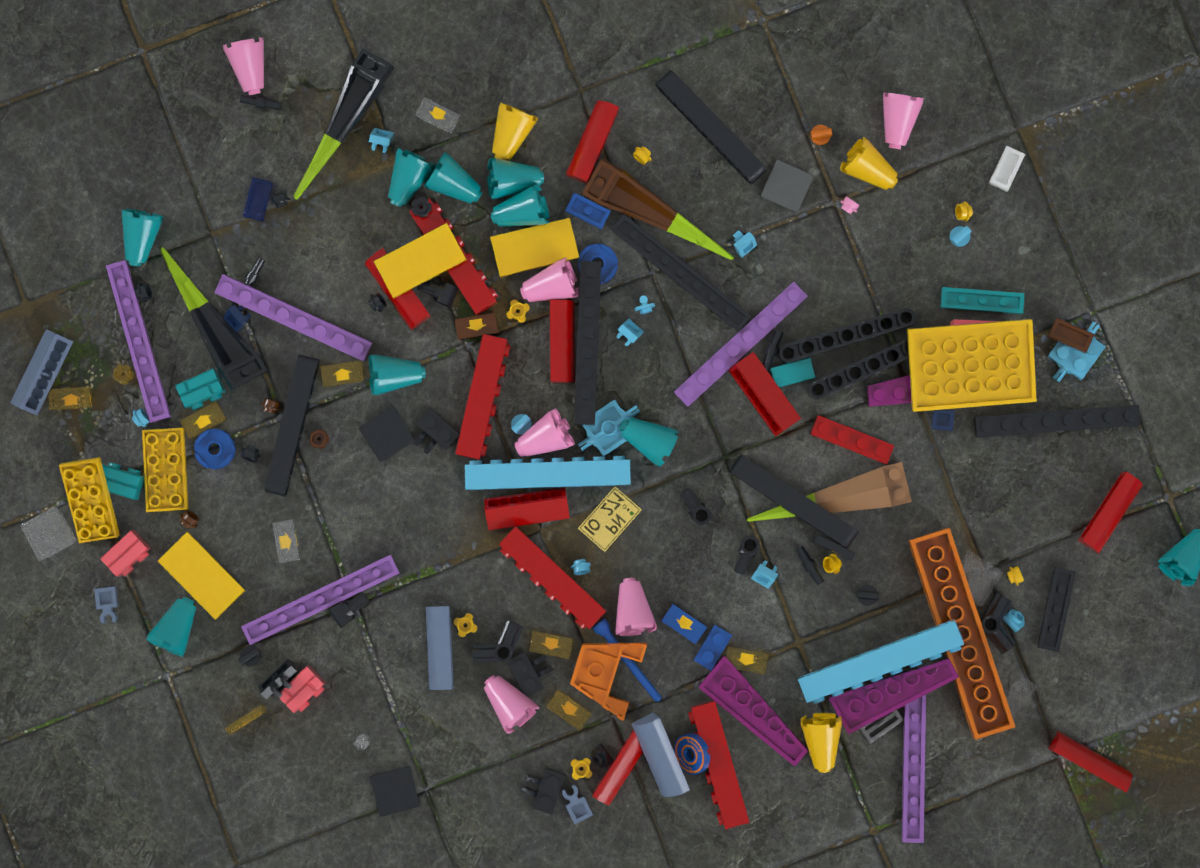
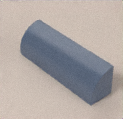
M46 329L10 403L20 409L38 415L73 341Z
M450 606L426 607L429 690H450L454 688Z
M651 713L632 723L661 795L664 797H674L689 791V786L661 719L656 714Z

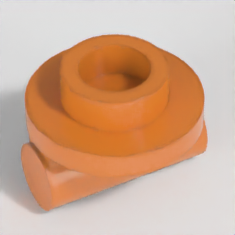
M817 125L810 132L811 140L816 145H825L832 136L831 128L825 125Z

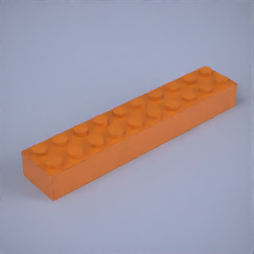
M950 528L907 540L935 626L955 619L964 640L961 650L950 653L948 650L944 653L946 659H950L959 675L954 680L972 737L977 740L1015 728Z

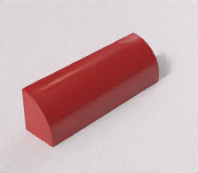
M596 101L565 176L587 185L617 117L619 106L605 101Z
M381 248L365 262V266L412 331L431 316L412 289L393 299L374 263L375 260L387 255L385 250Z
M550 300L551 383H575V302L571 300Z
M754 352L728 370L775 437L801 419Z
M1127 471L1121 472L1078 541L1099 554L1142 488V482Z
M565 487L484 499L488 530L570 519Z
M634 729L592 793V797L610 806L643 754Z
M1057 731L1048 748L1049 750L1127 793L1132 781V772Z

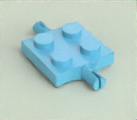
M1093 321L1087 331L1095 334L1100 325L1097 324L1095 326L1096 322ZM1093 337L1086 354L1058 342L1047 356L1059 367L1052 378L1055 380L1058 377L1056 381L1060 382L1064 375L1068 373L1082 380L1106 346Z
M613 400L595 412V426L582 425L587 432L588 438L578 443L581 450L583 451L593 444L604 457L625 443L627 440L620 435L621 430H619V426L623 419L627 420L629 417H634L640 413L639 409L636 410L637 406L635 405L625 412Z

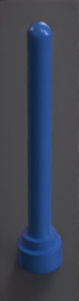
M605 618L592 628L597 635L604 636L608 643H619L610 632V624ZM621 656L620 658L653 700L659 702L661 695L632 659Z

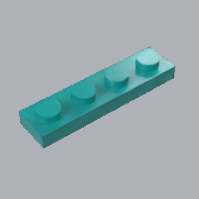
M942 287L940 308L1023 314L1024 293Z

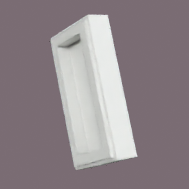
M1006 146L989 184L1007 192L1025 154Z

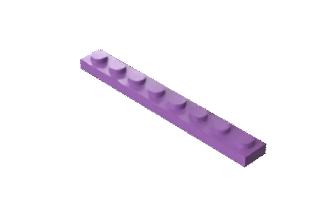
M123 260L106 265L149 421L153 423L170 418V410L140 304L135 295V287L128 262Z
M222 274L214 292L362 361H365L373 343L225 274Z
M793 282L674 391L675 395L687 407L690 406L808 296Z
M389 555L241 626L249 644L252 645L400 574L392 555Z
M926 695L904 706L902 842L924 843Z

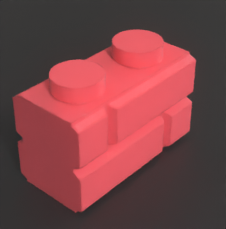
M130 530L100 559L115 576L121 577L123 575L125 577L133 571L134 568L132 566L137 561L142 562L149 556L147 552L151 547L135 530Z
M308 665L291 681L292 687L290 689L284 688L281 691L283 695L279 699L293 713L298 710L302 712L310 705L308 700L313 695L317 698L325 690L322 686L326 682Z

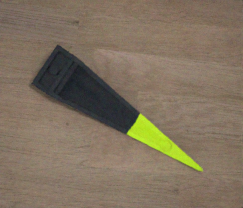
M365 49L361 50L351 65L339 101L322 141L294 194L296 200L302 195L385 86L383 84L395 68L392 64Z
M161 247L163 258L211 358L231 391L265 374L268 370L259 355L218 313L168 252Z

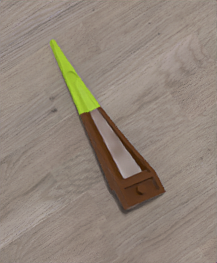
M601 159L584 188L583 195L599 205L663 229L725 258L734 259L729 252L629 173L606 159Z

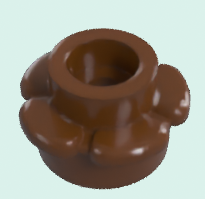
M264 398L263 403H261L264 406V411L275 414V411H280V402Z
M317 429V431L310 433V445L313 448L323 449L326 447V444L329 442V435L326 434L325 430Z
M186 510L184 514H180L182 519L180 522L184 527L188 529L197 527L200 519L194 512Z

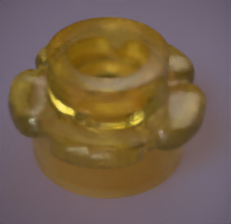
M128 365L116 366L113 372L114 380L122 385L131 381L133 378L131 367Z

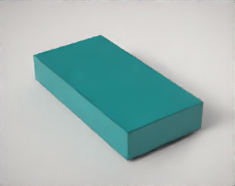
M810 358L770 368L772 378L779 388L816 378Z

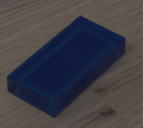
M252 177L243 212L244 218L260 222L264 221L273 182Z

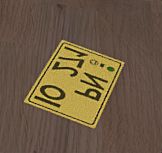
M614 487L578 529L605 552L642 509L617 487Z

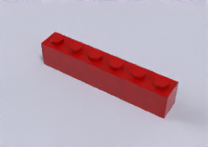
M430 198L428 201L432 209L426 217L415 216L412 210L409 211L424 235L446 223L450 230L454 229L448 218L443 220L440 215L443 211L436 201L432 203ZM457 235L455 239L466 261L447 271L476 316L497 304L495 298L498 295L492 286L487 287L484 282L487 278L481 269L478 271L475 269L473 264L476 261L470 252L467 254L464 252L462 247L465 245L459 235Z
M486 334L482 336L456 455L481 460V456L485 457L488 445L484 443L486 436L490 437L492 425L489 424L490 417H494L497 405L494 404L495 396L499 397L502 385L498 383L500 376L504 377L506 369L503 361L504 357L509 356L511 345H508L507 339Z
M516 526L500 542L499 545L502 548L499 551L508 559L510 556L517 562L514 565L520 571L530 573L532 576L529 579L536 586L542 585L546 588L545 594L551 600L557 599L562 603L560 608L567 615L572 613L577 618L575 622L582 629L585 627L590 629L606 612L599 603Z
M712 700L691 706L692 712H688L691 725H696L697 732L694 733L702 737L709 748L707 749L708 754H710V762L707 767L709 772H706L705 775L708 785H713L714 792L711 793L713 803L719 806L720 812L716 813L719 825L724 824L725 829L750 823L715 701Z

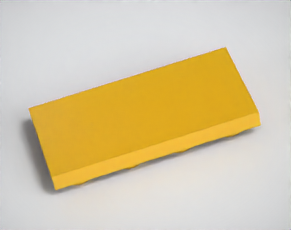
M570 218L490 237L500 277L549 266L565 257L567 258L566 261L579 258Z
M446 223L375 260L374 263L394 299L466 261V258Z
M184 428L142 430L146 512L188 510Z
M101 458L61 463L59 468L79 543L118 538L120 532Z
M186 532L158 560L215 620L246 591L189 532Z

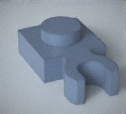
M117 586L94 589L96 610L103 609V613L100 616L101 623H106L107 615H111L112 622H117V614L113 611L114 607H119Z
M573 784L574 793L572 795H568L565 789L562 790L564 798L570 801L565 806L574 824H577L592 816L593 813L585 796L578 798V788Z

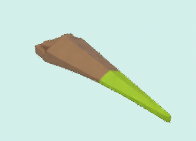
M902 462L877 468L806 496L830 513L893 507L912 502ZM779 506L750 517L747 521L796 516Z

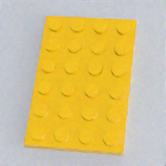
M1032 319L907 329L913 412L1037 402Z

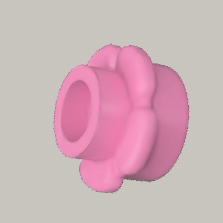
M846 196L843 201H840L843 204L841 208L850 214L853 211L858 212L859 204Z

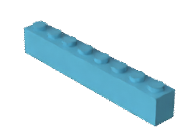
M613 456V460H605V457H593V461H584V457H574L569 462H564V458H552V462H543V459H531V463H523V459H511V463L502 464V460H490V464H482L481 460L469 461V465H465V490L631 485L630 460H626L625 456Z
M955 619L800 676L798 681L806 702L812 701L813 704L825 700L824 696L829 694L835 697L844 693L843 689L851 687L853 690L863 686L864 681L871 680V682L882 679L883 674L890 672L891 675L903 671L902 667L907 665L913 668L922 664L921 660L929 658L931 661L941 657L942 652L949 650L950 653L961 650L964 640Z

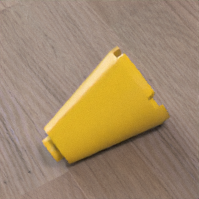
M500 102L492 153L495 154L494 158L511 160L536 124L538 117Z
M863 137V140L859 139L849 150L847 162L842 161L841 172L884 190L892 189L898 181V178H896L897 172L865 137Z
M813 713V718L808 719L807 715L801 718V727L813 766L818 772H830L835 767L842 717L836 718L834 713Z

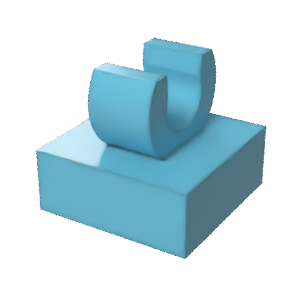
M374 128L369 138V142L373 143L372 150L375 151L377 144L383 146L382 153H385L393 141L394 132Z
M738 230L732 235L736 242L733 245L741 258L757 246L755 237L750 232L743 235Z
M628 319L619 327L617 338L619 339L624 335L628 339L625 346L634 343L644 331L632 320Z
M764 561L754 571L751 579L769 589L778 576V573H776L777 567L774 566L771 570L766 567L767 561Z

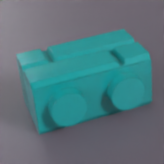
M210 369L175 385L184 407L191 408L192 410L204 406L202 402L209 399L211 402L222 398L221 394L226 392L216 369Z
M109 462L108 465L102 464L110 493L133 500L139 499L144 483V476L140 475L141 471L128 468V471L121 470V465Z

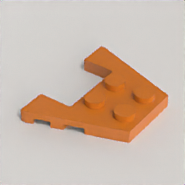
M582 643L570 684L624 721L629 701L610 696V689L620 657L642 663L647 643Z

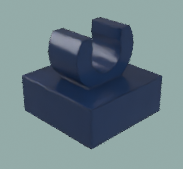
M235 305L231 306L223 317L236 332L244 327L251 316L250 313L243 316L241 311L244 309V306L242 305L238 307Z
M932 410L931 429L953 431L954 410Z

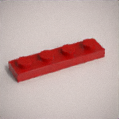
M817 415L810 433L812 436L887 465L894 445L819 415Z

